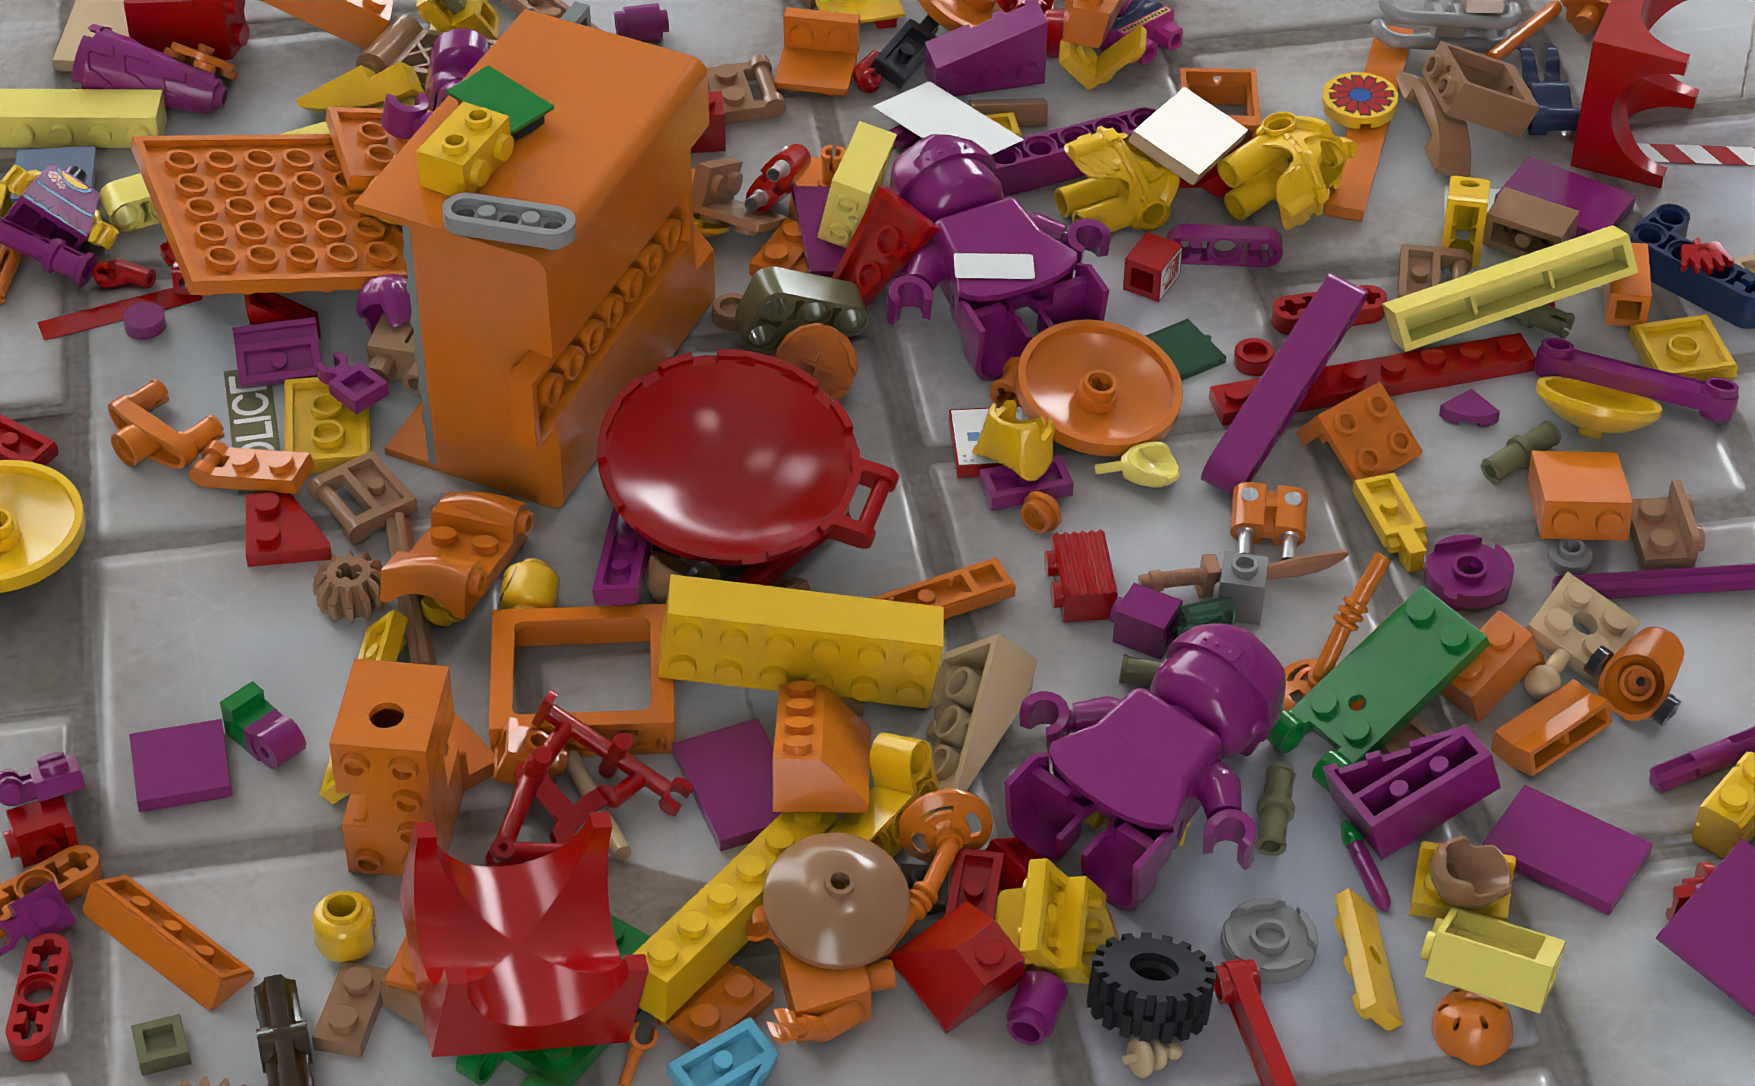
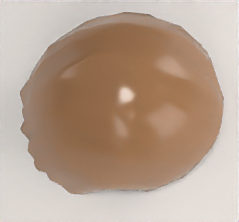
M1461 836L1448 840L1436 847L1430 862V876L1437 893L1447 903L1465 910H1473L1489 906L1511 893L1510 869L1502 852L1495 845L1475 846L1469 843L1467 837Z

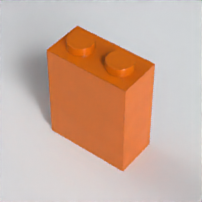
M1531 450L1527 490L1541 539L1629 540L1633 499L1617 452Z

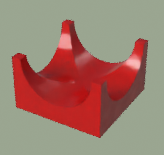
M1687 0L1610 1L1592 42L1570 166L1662 188L1667 167L1652 161L1639 148L1632 135L1628 118L1638 112L1658 107L1694 109L1699 89L1686 85L1670 75H1685L1690 54L1663 44L1649 32L1666 12Z
M609 812L589 813L581 830L568 843L554 852L522 864L501 867L472 865L449 856L437 843L434 821L414 822L399 900L431 1058L628 1042L649 968L645 954L625 955L622 960L614 937L608 895V853L612 832Z

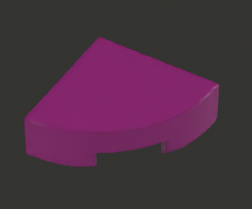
M1473 389L1441 404L1439 416L1448 422L1457 425L1458 421L1478 423V427L1497 423L1500 415L1498 409Z

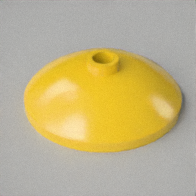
M1548 376L1539 378L1535 388L1540 399L1559 418L1577 426V433L1590 438L1601 439L1603 433H1628L1649 426L1661 418L1663 410L1659 403L1648 397L1567 377Z

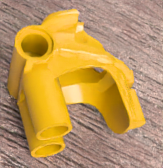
M1290 112L1273 113L1262 121V125L1256 130L1255 138L1218 162L1217 169L1221 179L1229 187L1234 188L1225 194V206L1234 218L1242 221L1274 200L1278 203L1281 223L1285 230L1292 229L1297 225L1301 226L1310 220L1311 216L1317 217L1322 215L1324 204L1329 200L1330 187L1334 189L1341 187V176L1347 164V159H1353L1356 156L1358 145L1355 141L1334 135L1331 125L1317 117L1296 116Z
M1100 126L1095 134L1091 135V133L1079 136L1077 140L1064 145L1065 153L1073 160L1077 168L1090 178L1055 189L1054 200L1059 214L1064 219L1072 217L1073 223L1080 219H1094L1104 223L1109 228L1110 233L1130 226L1134 230L1143 228L1150 231L1161 227L1168 220L1171 213L1170 204L1178 191L1180 177L1128 141L1130 138L1128 134L1124 132L1117 133L1113 127L1107 129Z

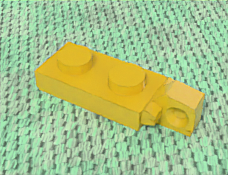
M1390 473L1354 480L1352 492L1384 548L1386 547L1390 554L1398 552L1399 561L1408 573L1424 570V554L1427 553L1425 548L1427 546L1426 525L1396 474Z

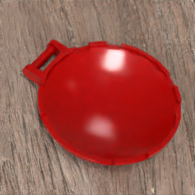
M717 349V355L692 357L691 352L659 362L658 369L648 373L641 379L636 376L619 392L604 416L598 437L597 461L601 482L610 502L626 523L651 543L668 552L691 560L706 561L717 565H752L770 562L801 551L821 537L860 549H868L872 546L876 536L874 527L888 493L893 492L896 488L899 474L891 467L860 458V448L857 446L853 433V423L838 399L833 401L827 393L819 388L820 382L816 378L783 360L744 350ZM858 485L872 488L859 520L846 517L845 515Z

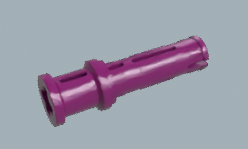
M0 217V244L41 262V267L49 273L56 271L73 279L74 284L79 287H83L92 277L93 267L97 264V255L91 252L84 254L67 246L66 240L61 238H54L52 240L45 238L34 231Z

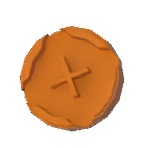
M819 323L802 325L788 333L778 346L775 358L788 362L816 378L820 382L819 388L827 393L833 401L839 400L847 394L858 369L856 350L848 337L832 326Z

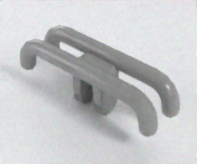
M1379 0L1380 9L1390 20L1404 25L1428 26L1431 35L1395 33L1387 28L1382 19L1373 20L1371 30L1379 41L1394 48L1435 50L1440 41L1473 52L1487 53L1512 33L1511 28L1520 22L1522 11L1517 2L1508 3L1506 6L1507 14L1495 15L1465 13L1459 0H1448L1446 12L1443 11L1439 0H1426L1424 11L1402 9L1393 0ZM1467 28L1497 30L1498 38L1465 37Z

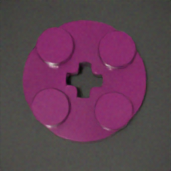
M1461 534L1446 537L1435 544L1434 551L1430 555L1428 553L1424 569L1425 582L1430 591L1454 611H1461L1464 608L1479 609L1501 605L1508 599L1514 576L1513 560L1503 547L1495 543V548L1493 549L1488 545L1481 544L1482 537ZM1468 568L1471 573L1476 574L1463 573L1462 569Z

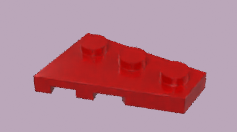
M879 186L832 278L856 284L860 290L865 307H867L907 265L911 256L916 251L922 249L941 228L891 188Z

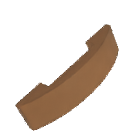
M1399 71L1395 77L1404 99L1420 105L1433 135L1424 148L1434 172L1447 176L1470 177L1471 145L1466 121L1446 115L1443 112L1425 78Z

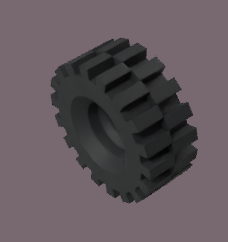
M1141 932V938H1135L1132 933L1122 934L1121 941L1111 937L1106 940L1105 946L1100 944L1096 948L1095 955L1093 954L1086 1001L1087 1008H1091V1015L1095 1020L1103 1018V1027L1109 1031L1117 1027L1120 1029L1119 1036L1128 1039L1131 1034L1140 1036L1139 1042L1146 1041L1150 1043L1151 1038H1159L1161 1044L1171 1043L1174 1036L1180 1041L1188 1040L1190 1032L1198 1035L1202 1032L1203 1025L1206 1026L1209 1020L1216 980L1213 963L1211 961L1205 962L1206 955L1201 950L1191 952L1192 945L1185 941L1179 944L1172 943L1173 937L1162 935V939L1152 938V933Z

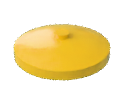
M0 460V593H5L30 586L52 575L70 560L83 540L86 520L78 490L67 477L42 464L22 460Z

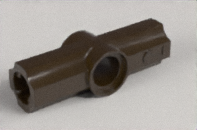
M282 974L264 977L263 982L253 988L256 1015L260 1029H256L263 1074L267 1073L268 1085L314 1086L313 1075L310 1070V1065L313 1064L306 1020H302L296 980L285 978Z

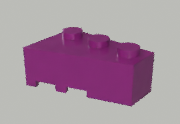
M1024 0L1025 6L1006 14L1003 13V10L991 14L993 19L972 28L967 24L925 42L924 73L928 82H932L954 97L1044 84L1048 22L1038 0Z
M1467 725L1409 741V748L1382 756L1380 750L1365 754L1367 760L1338 768L1337 763L1322 767L1333 801L1350 822L1360 830L1364 839L1381 860L1501 788L1492 754Z

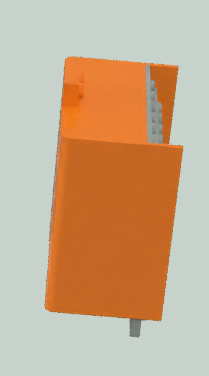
M576 1L561 18L524 9L463 78L464 80L489 65L554 105V110L544 115L545 123L533 132L515 141L509 159L502 162L490 175L487 183L479 187L475 193L562 206L571 210L576 218L577 232L576 238L571 244L559 250H548L546 248L503 243L481 238L462 237L449 232L444 227L442 205L450 196L420 186L416 151L458 107V101L451 96H448L354 202L355 211L401 224L404 240L403 258L406 260L408 275L407 292L410 294L412 310L410 323L414 328L416 345L414 357L418 363V390L421 393L422 402L384 447L385 454L551 508H559L564 504L596 461L601 424L615 397L636 376L641 379L648 373L658 369L659 362L672 358L715 300L714 248L694 225L691 148L709 126L708 72L706 66L695 56L592 28L590 5Z

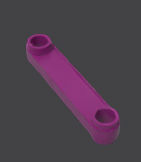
M1544 338L1537 349L1535 373L1541 378L1548 376L1567 377L1697 409L1702 417L1717 422L1730 421L1732 415L1736 412L1739 400V386L1724 378H1708L1706 381L1576 350L1572 343L1560 338Z

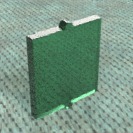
M1189 319L1146 335L1147 338L1155 342L1170 357L1179 372L1181 381L1226 363V356L1211 342V336L1204 335Z

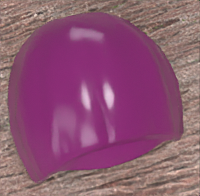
M385 274L372 278L361 288L356 301V312L359 318L365 319L371 334L382 314L386 315L392 328L404 325L410 321L412 310L410 294L407 292V278L398 274Z

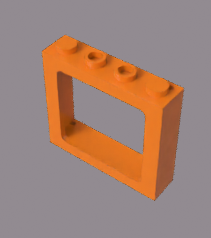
M666 604L492 610L489 738L491 750L494 752V746L508 717L517 718L518 725L550 733L555 728L546 720L538 728L531 723L536 714H517L513 711L515 647L650 642L651 705L649 708L644 710L569 712V714L611 742L618 733L624 732L629 734L632 738V746L628 751L630 755L672 754V743L676 742L675 679L657 677L660 637ZM571 737L563 747L568 752L578 751L581 757L598 756Z

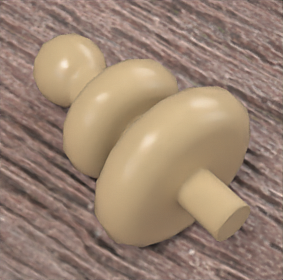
M1135 1036L1129 1041L1126 1055L1122 1056V1062L1124 1065H1129L1132 1073L1137 1077L1147 1078L1152 1074L1153 1069H1163L1167 1064L1168 1058L1171 1060L1181 1058L1183 1046L1173 1041L1165 1046L1160 1043L1158 1038H1152L1150 1043L1146 1041L1139 1042L1140 1036Z

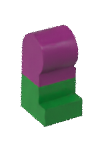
M251 681L220 701L225 733L255 759L262 761L269 768L277 769L306 749L305 737L298 725L290 717L282 715L265 699L264 690L255 682Z

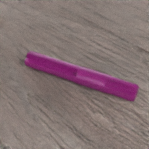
M1755 726L1651 767L1649 770L1651 786H1654L1658 792H1666L1736 764L1746 752L1755 753Z

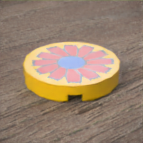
M1351 72L1340 74L1330 79L1323 87V111L1332 121L1348 128L1360 129L1361 124H1371L1370 128L1380 127L1391 121L1397 113L1398 92L1389 81L1371 73Z

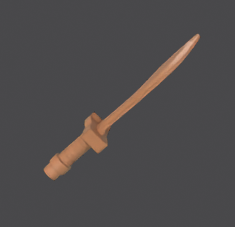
M1348 550L1298 556L1268 564L1266 580L1293 578L1320 572L1349 556ZM1204 554L1201 557L1200 568L1169 571L1152 570L1147 574L1138 575V583L1159 592L1164 591L1165 588L1191 585L1195 586L1198 598L1212 597L1214 585L1220 582L1222 568H1220L1216 554Z

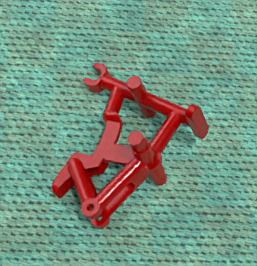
M551 689L542 701L531 723L540 728L546 720L555 728L543 745L537 747L527 760L522 761L517 766L514 773L515 783L510 804L496 838L484 857V864L487 867L511 866L548 855L568 843L575 836V833L586 822L589 813L597 812L605 806L618 808L644 786L661 797L658 803L662 811L675 817L682 805L675 801L670 793L677 792L683 797L688 798L694 786L690 781L681 777H676L671 782L630 755L628 751L632 746V738L629 734L624 732L618 733L611 742L554 704L559 694ZM571 737L602 758L598 766V772L602 777L611 778L618 769L628 776L614 788L609 785L598 786L573 804L549 778L548 770ZM533 798L557 822L548 836L551 843L516 841Z

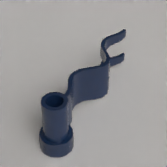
M1522 43L1516 48L1521 53L1522 78L1527 87L1531 89L1532 95L1540 107L1527 127L1529 135H1546L1547 131H1577L1581 108H1573L1568 81H1561L1560 59L1557 46H1554L1553 43L1544 44L1546 50L1544 81H1540L1534 52L1531 47H1527Z

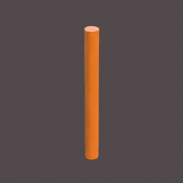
M1551 1L1488 51L1485 56L1500 61L1560 14L1562 11L1561 4L1558 1Z

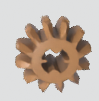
M350 550L347 556L339 557L332 554L330 563H319V569L314 576L312 586L317 606L320 608L321 613L331 615L334 622L347 618L352 625L355 618L363 617L370 620L372 611H383L385 602H380L381 569L383 568L381 560H372L368 552L360 556H354Z

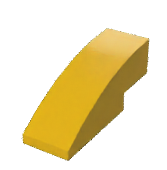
M400 61L377 74L360 65L297 98L295 101L298 107L309 112L326 114L328 106L374 108L384 105L386 93L395 95L398 101L409 97H416L421 92L424 94L425 92L414 68Z

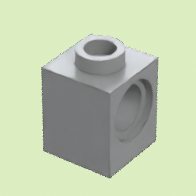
M1224 552L1216 615L1217 620L1260 625L1269 557Z

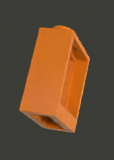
M1180 68L1178 92L1183 87H1186L1211 105H1244L1245 116H1227L1248 129L1244 139L1239 143V147L1256 137V130L1261 126L1256 69ZM1215 76H1221V77H1222V78L1219 79V80H1215V79H1214Z

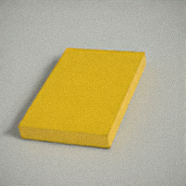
M318 377L284 380L285 451L310 453L315 464L310 474L326 472L371 451L370 406L355 414L330 394L329 385L322 383Z

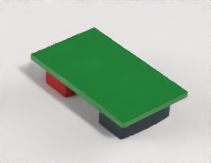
M489 65L446 90L449 96L458 101V106L464 101L508 115L510 118L511 136L514 142L545 123L544 115L554 110L553 104Z

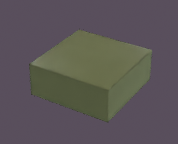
M180 1014L131 1025L142 1076L192 1064Z

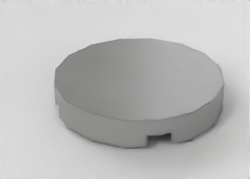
M1275 898L1253 899L1239 904L1231 911V916L1224 922L1221 932L1222 953L1227 961L1239 958L1244 960L1253 959L1257 965L1262 983H1285L1301 977L1313 965L1318 949L1317 928L1309 915L1298 907L1295 911L1285 906L1286 901Z

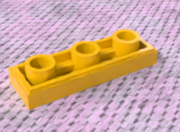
M1347 888L1335 895L1339 916L1334 919V923L1339 935L1345 941L1347 954L1343 956V962L1348 973L1354 979L1356 992L1352 994L1353 1004L1363 1019L1369 1020L1371 1018L1389 1032L1402 1025L1403 1022L1376 911L1353 890Z

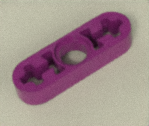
M1179 224L1171 228L1167 234V239L1180 244L1183 241L1189 242L1187 247H1182L1181 264L1270 267L1277 264L1283 256L1282 236L1276 229L1271 227ZM1229 240L1235 244V247L1228 251H1221L1216 249L1214 245L1219 241ZM1202 241H1207V248H1202ZM1243 243H1247V250H1243ZM1263 244L1269 245L1267 250H1261Z

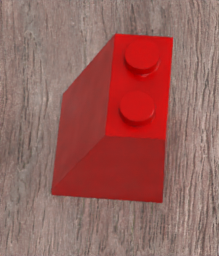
M245 0L123 1L129 37L141 45L162 53L165 47H171L172 41L194 49H198V45L201 43L215 49L212 54L213 56L223 60H232L241 47L247 44L250 29L246 24L244 13Z

